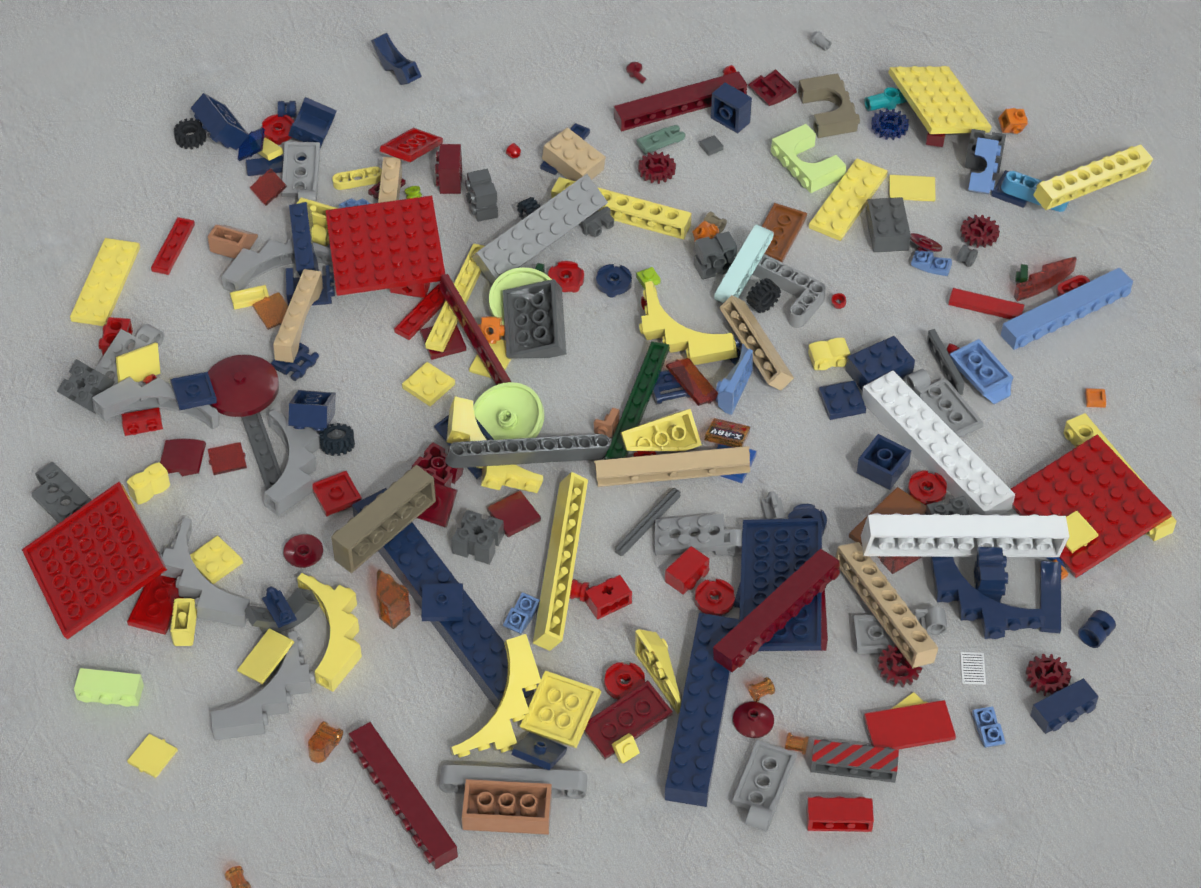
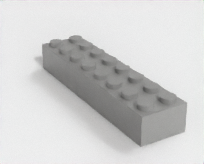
M586 174L472 256V259L491 285H493L501 274L525 264L600 210L608 202L588 174Z

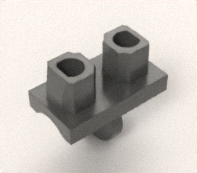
M605 207L584 220L583 234L586 236L591 234L596 238L602 233L601 227L603 225L607 229L614 226V218L611 216V209Z

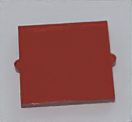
M270 168L249 188L267 206L274 198L278 197L287 185Z
M241 442L208 449L210 458L208 462L212 466L214 475L247 468L246 454L242 450Z

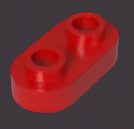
M1077 275L1060 283L1057 288V296L1059 297L1090 282V279L1083 275Z

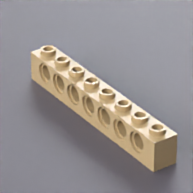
M855 542L838 546L835 558L840 561V570L912 668L934 663L938 652L937 644L918 622L916 616L912 614L906 603L897 594L895 588L891 586L886 576L879 570L876 563L873 562L870 556H863L861 544Z

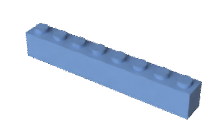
M1119 267L1003 323L1001 337L1013 350L1024 347L1029 342L1038 340L1050 332H1055L1064 325L1067 326L1093 311H1098L1107 304H1112L1116 300L1128 296L1131 292L1133 280Z

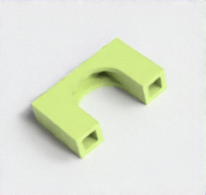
M804 124L773 138L771 153L791 172L793 177L797 178L804 188L813 193L841 180L846 172V164L837 155L818 163H808L800 160L797 155L814 147L816 133L807 124Z

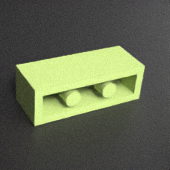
M80 668L74 691L77 700L82 702H99L105 705L119 704L130 707L139 705L144 684L141 674Z

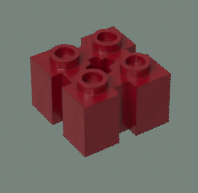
M434 442L424 451V456H420L411 467L412 469L416 465L434 477V482L451 487V483L455 484L459 480L464 468L448 466L445 462L447 456L445 453L446 449Z

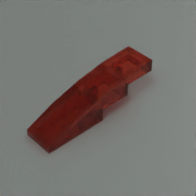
M1071 257L1042 266L1041 272L1029 275L1027 282L1016 284L1014 293L1016 301L1033 297L1063 281L1074 272L1077 258Z

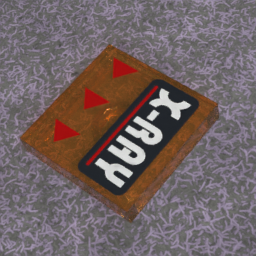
M714 418L705 434L704 440L730 447H743L751 427Z

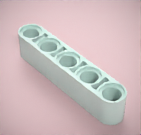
M759 225L753 227L716 290L715 300L724 303L731 295L739 298L770 245L774 235L773 231Z

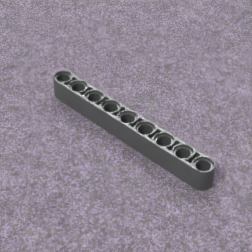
M604 434L454 442L448 450L445 462L452 468L599 460L605 457L611 440Z

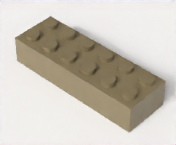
M416 465L411 470L406 471L404 476L398 481L393 482L384 493L379 494L372 503L366 505L359 514L350 518L346 525L336 530L331 536L334 561L352 574L436 502L434 477Z

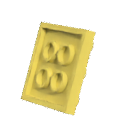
M545 671L541 678V683H539L528 707L529 713L525 714V719L522 720L520 728L577 748L600 697L601 690Z

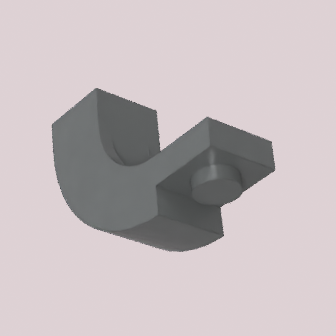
M297 588L286 600L297 620L281 628H278L267 608L249 605L245 609V613L250 624L260 627L263 634L269 628L279 633L305 621L316 611L320 604L312 590Z

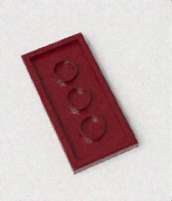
M647 680L590 718L584 733L604 760L615 754L612 743L628 733L633 736L634 740L671 716L673 711Z

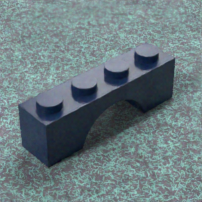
M307 202L289 205L296 269L300 277L304 269L319 271L312 240V211Z

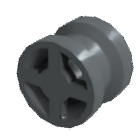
M963 245L958 253L957 261L965 262L967 266L971 267L977 258L978 250H971L967 245Z

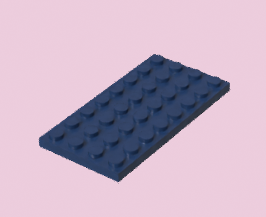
M822 518L743 520L739 623L818 550L822 549ZM822 592L815 595L810 604L801 608L798 615L787 621L785 627L773 634L771 640L765 642L758 651H820L822 637Z

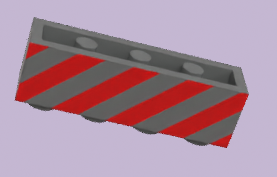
M825 739L814 740L811 772L895 783L899 750L889 747L879 748L870 745H855L848 742H830Z

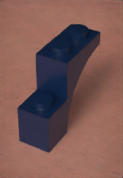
M384 33L371 40L384 70H393L400 85L409 84L422 77L416 62L407 59L398 51L388 33Z

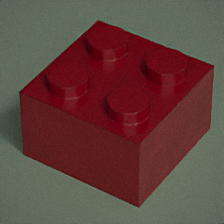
M440 144V150L436 151V162H439V164H435V174H439V176H436V187H440V194H461L463 170L461 144Z

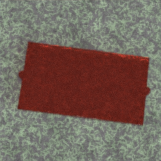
M689 358L676 359L675 362L666 365V368L698 406L706 403L711 404V402L716 401L718 392Z

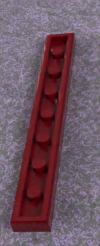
M448 274L442 275L439 289L494 383L498 385L511 382Z

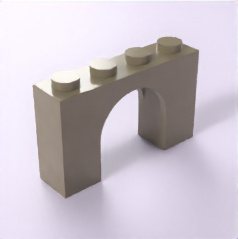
M838 73L799 80L798 94L803 104L816 101H830L839 107L834 111L814 114L813 128L817 138L857 132L860 117L859 114H856L854 103L850 101L849 92L845 90L844 81L840 79Z

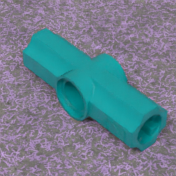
M894 87L886 88L884 93L864 98L867 111L881 108L893 110L897 104L908 102L901 91Z

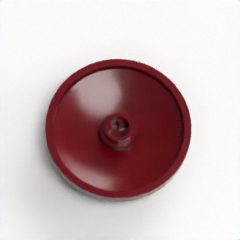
M230 356L217 362L208 371L217 398V403L209 405L212 408L214 407L218 413L226 416L246 417L259 413L275 400L279 391V379L275 368L268 361L258 356Z

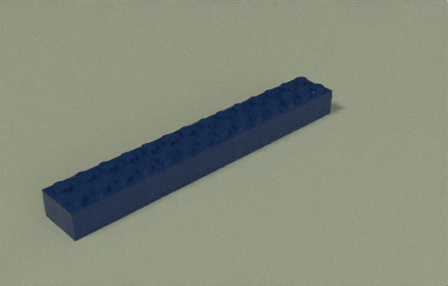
M387 488L353 504V516L355 517L366 505L372 503ZM413 522L378 550L421 610L422 584L459 583ZM463 589V621L430 622L495 709H497L504 694L508 675V661L504 641ZM525 688L522 689L525 699L534 694V689L525 692Z

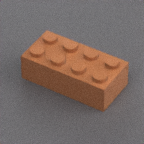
M466 779L462 810L463 830L549 835L552 784Z

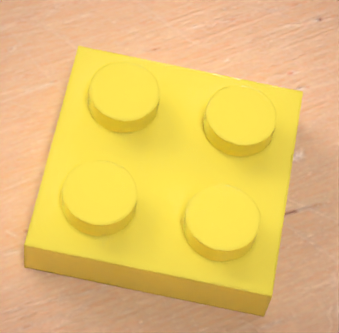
M426 362L402 383V389L431 407L455 385V379Z
M218 535L190 554L196 568L212 584H215L243 564L242 558Z

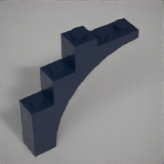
M931 557V569L937 603L957 601L961 621L981 619L984 639L1005 637L1006 630L1016 631L1019 629L1044 627L1046 616L1044 609L1012 607L997 602L983 595L970 585L960 573L953 557Z

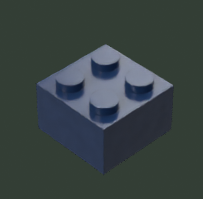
M727 83L722 84L712 93L711 119L738 134L750 123L752 97Z
M877 434L858 458L857 473L890 490L909 466L912 450Z

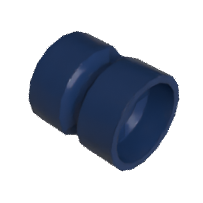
M1096 610L1088 618V621L1079 628L1078 636L1087 646L1098 648L1116 628L1115 620L1107 612Z

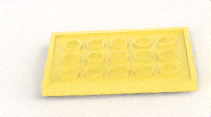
M890 67L888 74L929 134L971 133L972 129L990 133L991 125L949 67Z

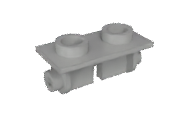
M774 491L769 492L767 498L761 500L766 519H786L781 497L778 498V494Z

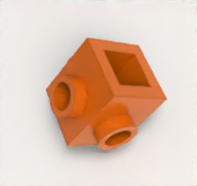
M1005 109L998 117L1002 133L1018 134L1028 124L1024 109Z
M703 221L692 231L695 238L694 242L705 237L713 239L716 234H719L718 227L715 224Z
M482 317L481 324H478L488 343L496 344V341L501 340V336L505 335V325H502V317ZM489 328H492L494 332L491 333Z

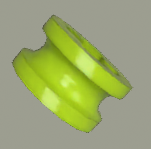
M411 186L406 188V199L422 197L420 187Z

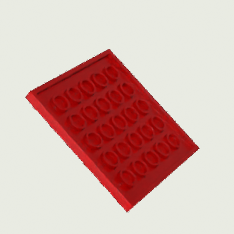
M432 195L325 210L337 296L439 282L442 275H445Z
M1098 434L1011 488L1015 494L1012 508L1019 516L1036 514L1039 516L1058 515L1067 517L1078 511L1098 533V537L1088 542L1087 546H1082L1073 553L1066 546L1064 547L1059 559L1075 578L1172 517V512Z
M120 482L107 489L22 549L53 616L66 639L71 638L168 570L128 493Z

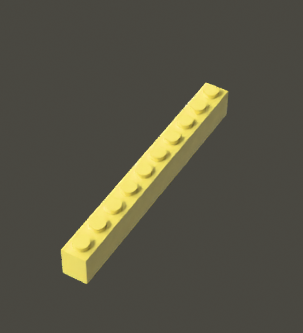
M573 472L559 483L533 644L549 651L563 641L588 479Z

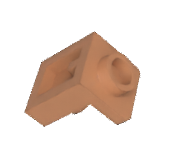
M612 408L610 413L606 414L604 421L595 419L594 433L604 434L612 438L620 421L619 409Z

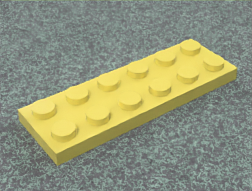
M856 158L809 223V229L841 241L867 205V199L872 198L887 177L888 170Z
M109 238L104 239L70 315L72 322L98 326L107 324L108 318L112 315L140 250L139 243Z

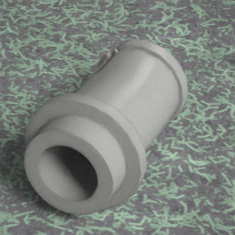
M820 31L813 32L810 37L812 43L818 44L825 51L832 45V42L825 38Z

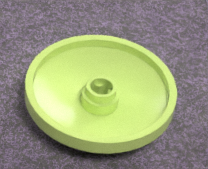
M514 268L504 272L495 280L489 293L488 305L492 317H502V325H505L503 290L552 279L545 273L532 268Z
M508 382L498 384L485 391L473 405L476 419L494 440L536 438L544 423V407L540 398L530 387L520 383Z

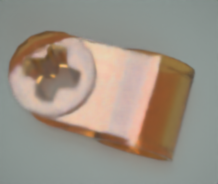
M323 721L308 741L309 758L315 763L324 762L341 741L343 730L340 728L335 729L329 726L328 722Z

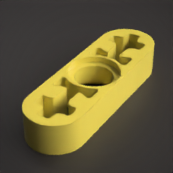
M369 167L337 173L332 177L333 187L337 190L377 184L381 181L382 169L379 167ZM358 176H359V177H362V179H360V180H354V179H353V178L358 177Z

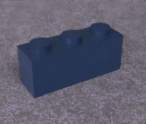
M1083 678L1033 704L1030 716L1041 730L1047 734L1050 731L1059 730L1067 722H1074L1084 713L1088 714L1094 711L1099 696Z

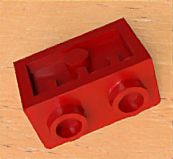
M159 407L121 414L125 436L163 429Z

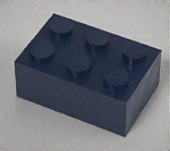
M203 93L191 107L195 113L194 117L202 122V127L210 133V138L217 143L220 141L226 148L231 147L237 150L249 136L228 107L209 95Z
M892 336L847 356L846 372L863 391V386L891 371H894L901 379H904L906 375L913 373L915 359L899 340Z
M298 390L289 403L288 426H294V429L312 427L316 431H322L324 428L327 429L335 415L336 393Z

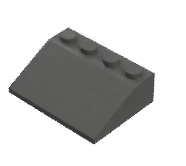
M552 279L503 290L507 358H552L566 355L562 287L556 280Z

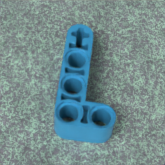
M1016 171L1007 172L1001 184L1002 191L1041 206L1033 194L1037 189L1036 186L1042 180ZM1069 201L1051 209L1063 212Z

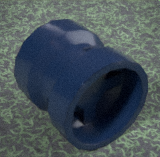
M278 101V117L287 115L291 118H296V101Z

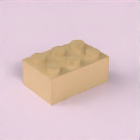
M568 127L544 145L542 159L572 181H577L586 174L592 180L604 170L606 159L603 154Z

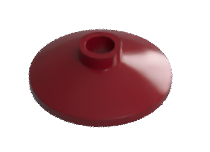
M911 233L910 239L918 246V251H942L943 247L933 239Z
M301 534L292 537L285 544L283 552L289 564L305 568L316 564L321 559L324 550L322 542L317 537Z
M750 701L736 708L733 714V725L745 737L760 738L772 730L774 715L765 704Z

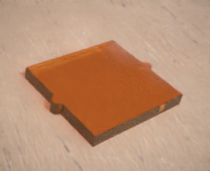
M279 292L269 297H264L263 300L252 304L267 330L282 324L289 307Z

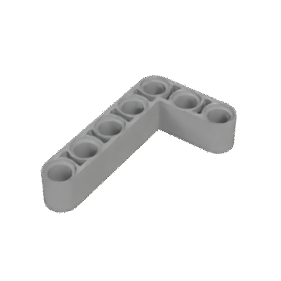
M763 255L752 274L763 280L765 278L771 279L780 289L798 297L791 306L789 314V324L794 328L803 327L824 302L826 290L824 283L768 255Z

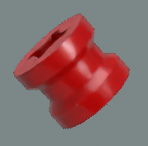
M573 579L569 599L577 598L581 602H585V591L589 589V582L580 583L578 580Z

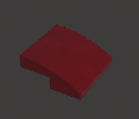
M776 69L766 77L760 75L748 84L768 106L778 104L797 93L796 88Z
M195 439L166 440L160 463L167 470L168 474L179 472L182 477L199 474L206 442Z

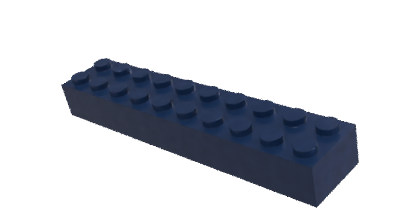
M703 613L698 615L665 785L666 801L707 807L731 671L714 660L713 647L739 624V619Z

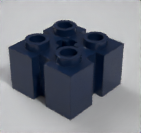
M978 547L977 561H975L973 569L975 589L983 595L1001 602V598L1005 596L1006 592L1005 584H1008V572L1004 570L1007 566V557L1003 556L1002 547Z

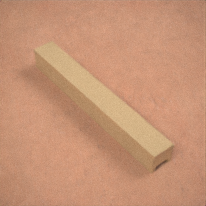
M749 446L597 460L594 463L598 487L750 473Z

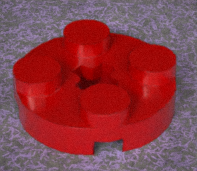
M278 114L271 115L262 122V136L277 145H281L282 142L293 138L288 135L294 120L287 115H284V117H278Z
M561 261L558 262L557 266L554 268L552 266L549 269L548 276L556 280L562 287V292L576 293L584 283V270H581L575 262Z
M923 470L911 476L907 491L914 499L927 506V504L940 502L945 499L947 483L940 474L936 472L932 474ZM924 486L927 488L931 487V490H925Z
M722 579L710 582L705 580L696 588L695 605L701 612L722 616L733 608L735 594L733 587L728 582ZM711 595L714 597L718 595V600L711 599Z
M618 662L607 669L604 687L612 698L619 700L645 682V675L643 670L634 663L628 665ZM621 679H628V684H622Z

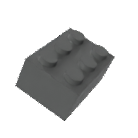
M903 197L867 199L866 218L873 253L909 251L911 234Z

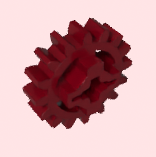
M654 151L653 155L647 153V157L642 156V160H639L638 172H640V177H644L645 181L650 179L651 183L657 181L660 184V181L663 180L666 183L667 178L672 179V175H675L676 163H674V158H670L669 154L664 156L663 152L657 154Z
M974 215V218H971L969 216L967 220H963V225H961V237L964 238V242L969 241L970 246L976 244V248H979L980 245L986 248V244L992 246L993 242H997L1000 233L999 225H996L995 220L990 221L991 217L984 218V215H981V217Z
M889 644L886 648L887 651H881V656H879L877 661L881 664L878 665L877 670H882L880 677H887L886 683L892 681L893 687L900 683L901 687L904 688L906 682L912 685L913 679L918 680V673H921L922 668H912L896 644L894 648Z
M1042 654L1041 659L1035 656L1034 661H1029L1025 672L1027 675L1026 681L1030 682V688H1037L1036 693L1043 691L1044 696L1048 692L1052 695L1069 685L1071 669L1066 668L1067 662H1060L1061 657L1053 659V654H1050L1049 658H1046V655Z

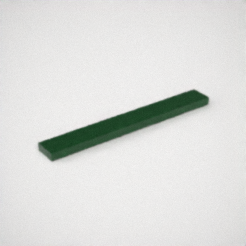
M651 341L604 460L627 458L629 451H626L620 432L640 425L669 352V344Z

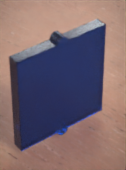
M263 127L254 132L251 131L247 139L241 144L238 151L239 161L263 151L265 132Z

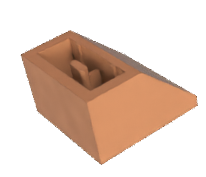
M215 225L208 235L210 252L235 259L243 248L251 249L258 238V234L228 225Z

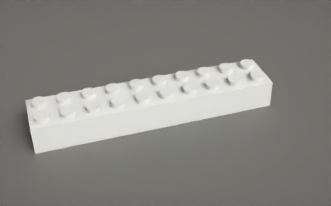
M894 371L863 386L862 399L869 410L906 448L912 450L911 453L930 473L934 474L936 472L945 479L947 490L954 498L965 497L970 507V514L1002 515L1012 509V503L1015 498L1013 491Z
M875 513L868 515L861 534L863 556L976 557L978 547H1002L1003 556L1060 557L1069 539L1066 516H1039L1036 514L1030 516H1019L1017 514L1000 516L998 514L901 515L896 513L881 515Z

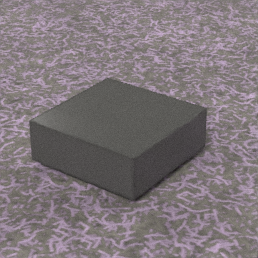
M715 135L700 141L701 148L708 156L722 151L724 147Z

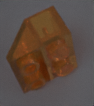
M379 569L377 571L376 587L379 619L394 630L411 615L409 591L404 585H399L395 582L390 574H385Z

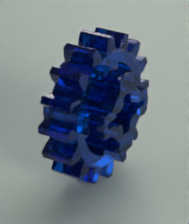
M887 108L885 112L879 110V114L875 113L874 117H872L871 129L874 130V134L879 133V138L885 136V140H888L889 137L892 140H895V137L900 139L901 135L905 136L906 131H908L909 119H906V114L901 115V111L895 112V109L889 111Z

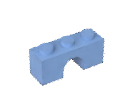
M978 137L975 157L983 158L987 163V168L982 173L971 172L968 191L989 194L990 190H994L995 180H992L993 173H997L998 163H995L996 156H1000L1001 145H998L999 141Z

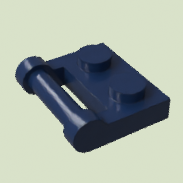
M684 367L660 372L652 392L656 405L662 404V401L685 396L687 398L693 397L692 387ZM684 387V389L664 394L660 393L662 391Z

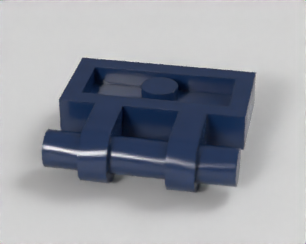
M299 343V349L293 363L274 359L271 364L275 370L284 375H287L290 371L294 372L290 377L293 381H296L306 374V370L309 367H313L316 364L319 354L313 352L312 355H309V347ZM301 360L304 361L301 366L298 365Z

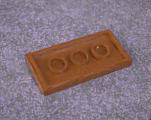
M774 203L762 224V227L774 232L773 239L764 254L783 263L807 218V213Z
M897 487L869 515L875 513L881 515L896 513L901 515H925L927 506ZM868 515L849 533V538L859 542L861 546V534Z

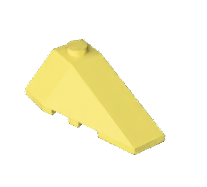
M691 409L681 410L620 432L626 451H687L702 445Z
M636 630L635 655L677 714L680 713L681 698L666 641L663 638L661 639L657 632Z

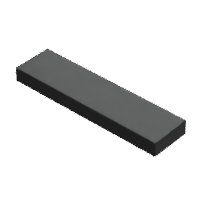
M929 330L927 344L946 379L960 395H963L965 384L963 378L936 330Z

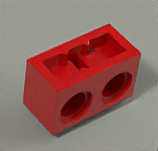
M108 318L107 324L103 326V337L99 340V349L102 350L103 356L121 329L132 335L131 319Z

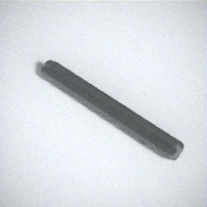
M672 488L615 546V553L623 556L655 523V519H659L680 498L681 492L676 488Z

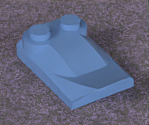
M980 339L949 354L959 373H962L993 404L1011 395L1013 376Z
M742 344L739 362L731 369L726 378L722 381L719 380L716 387L718 407L730 415L733 414L752 374L753 350L746 348L744 344Z

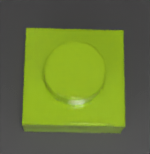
M653 267L636 273V278L644 289H646L645 282L652 281L654 285L661 284V278Z

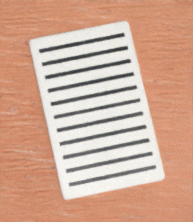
M960 652L962 683L985 685L984 653Z

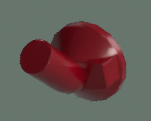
M631 62L626 67L630 77L636 78L642 84L647 80L640 74L643 69L641 63Z

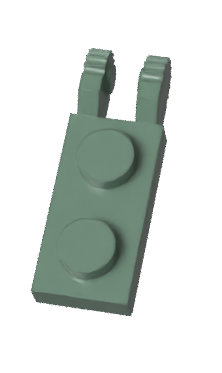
M672 125L638 138L637 145L646 155L672 143L685 139L686 134L683 131L679 132L680 127L678 125Z

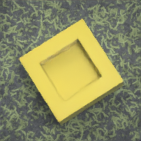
M629 733L612 743L618 761L622 764L640 753L633 736Z

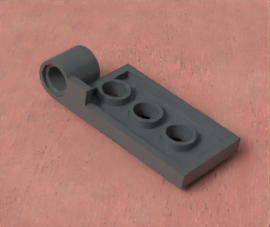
M50 462L35 473L37 480L42 486L31 493L32 498L58 523L92 501L54 462ZM52 487H56L59 489L55 493H50L48 491ZM66 499L71 501L69 505L61 504Z

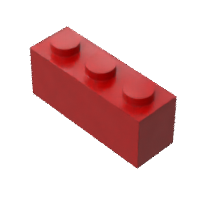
M841 796L834 798L808 797L806 808L807 831L872 832L874 823L872 798H844Z

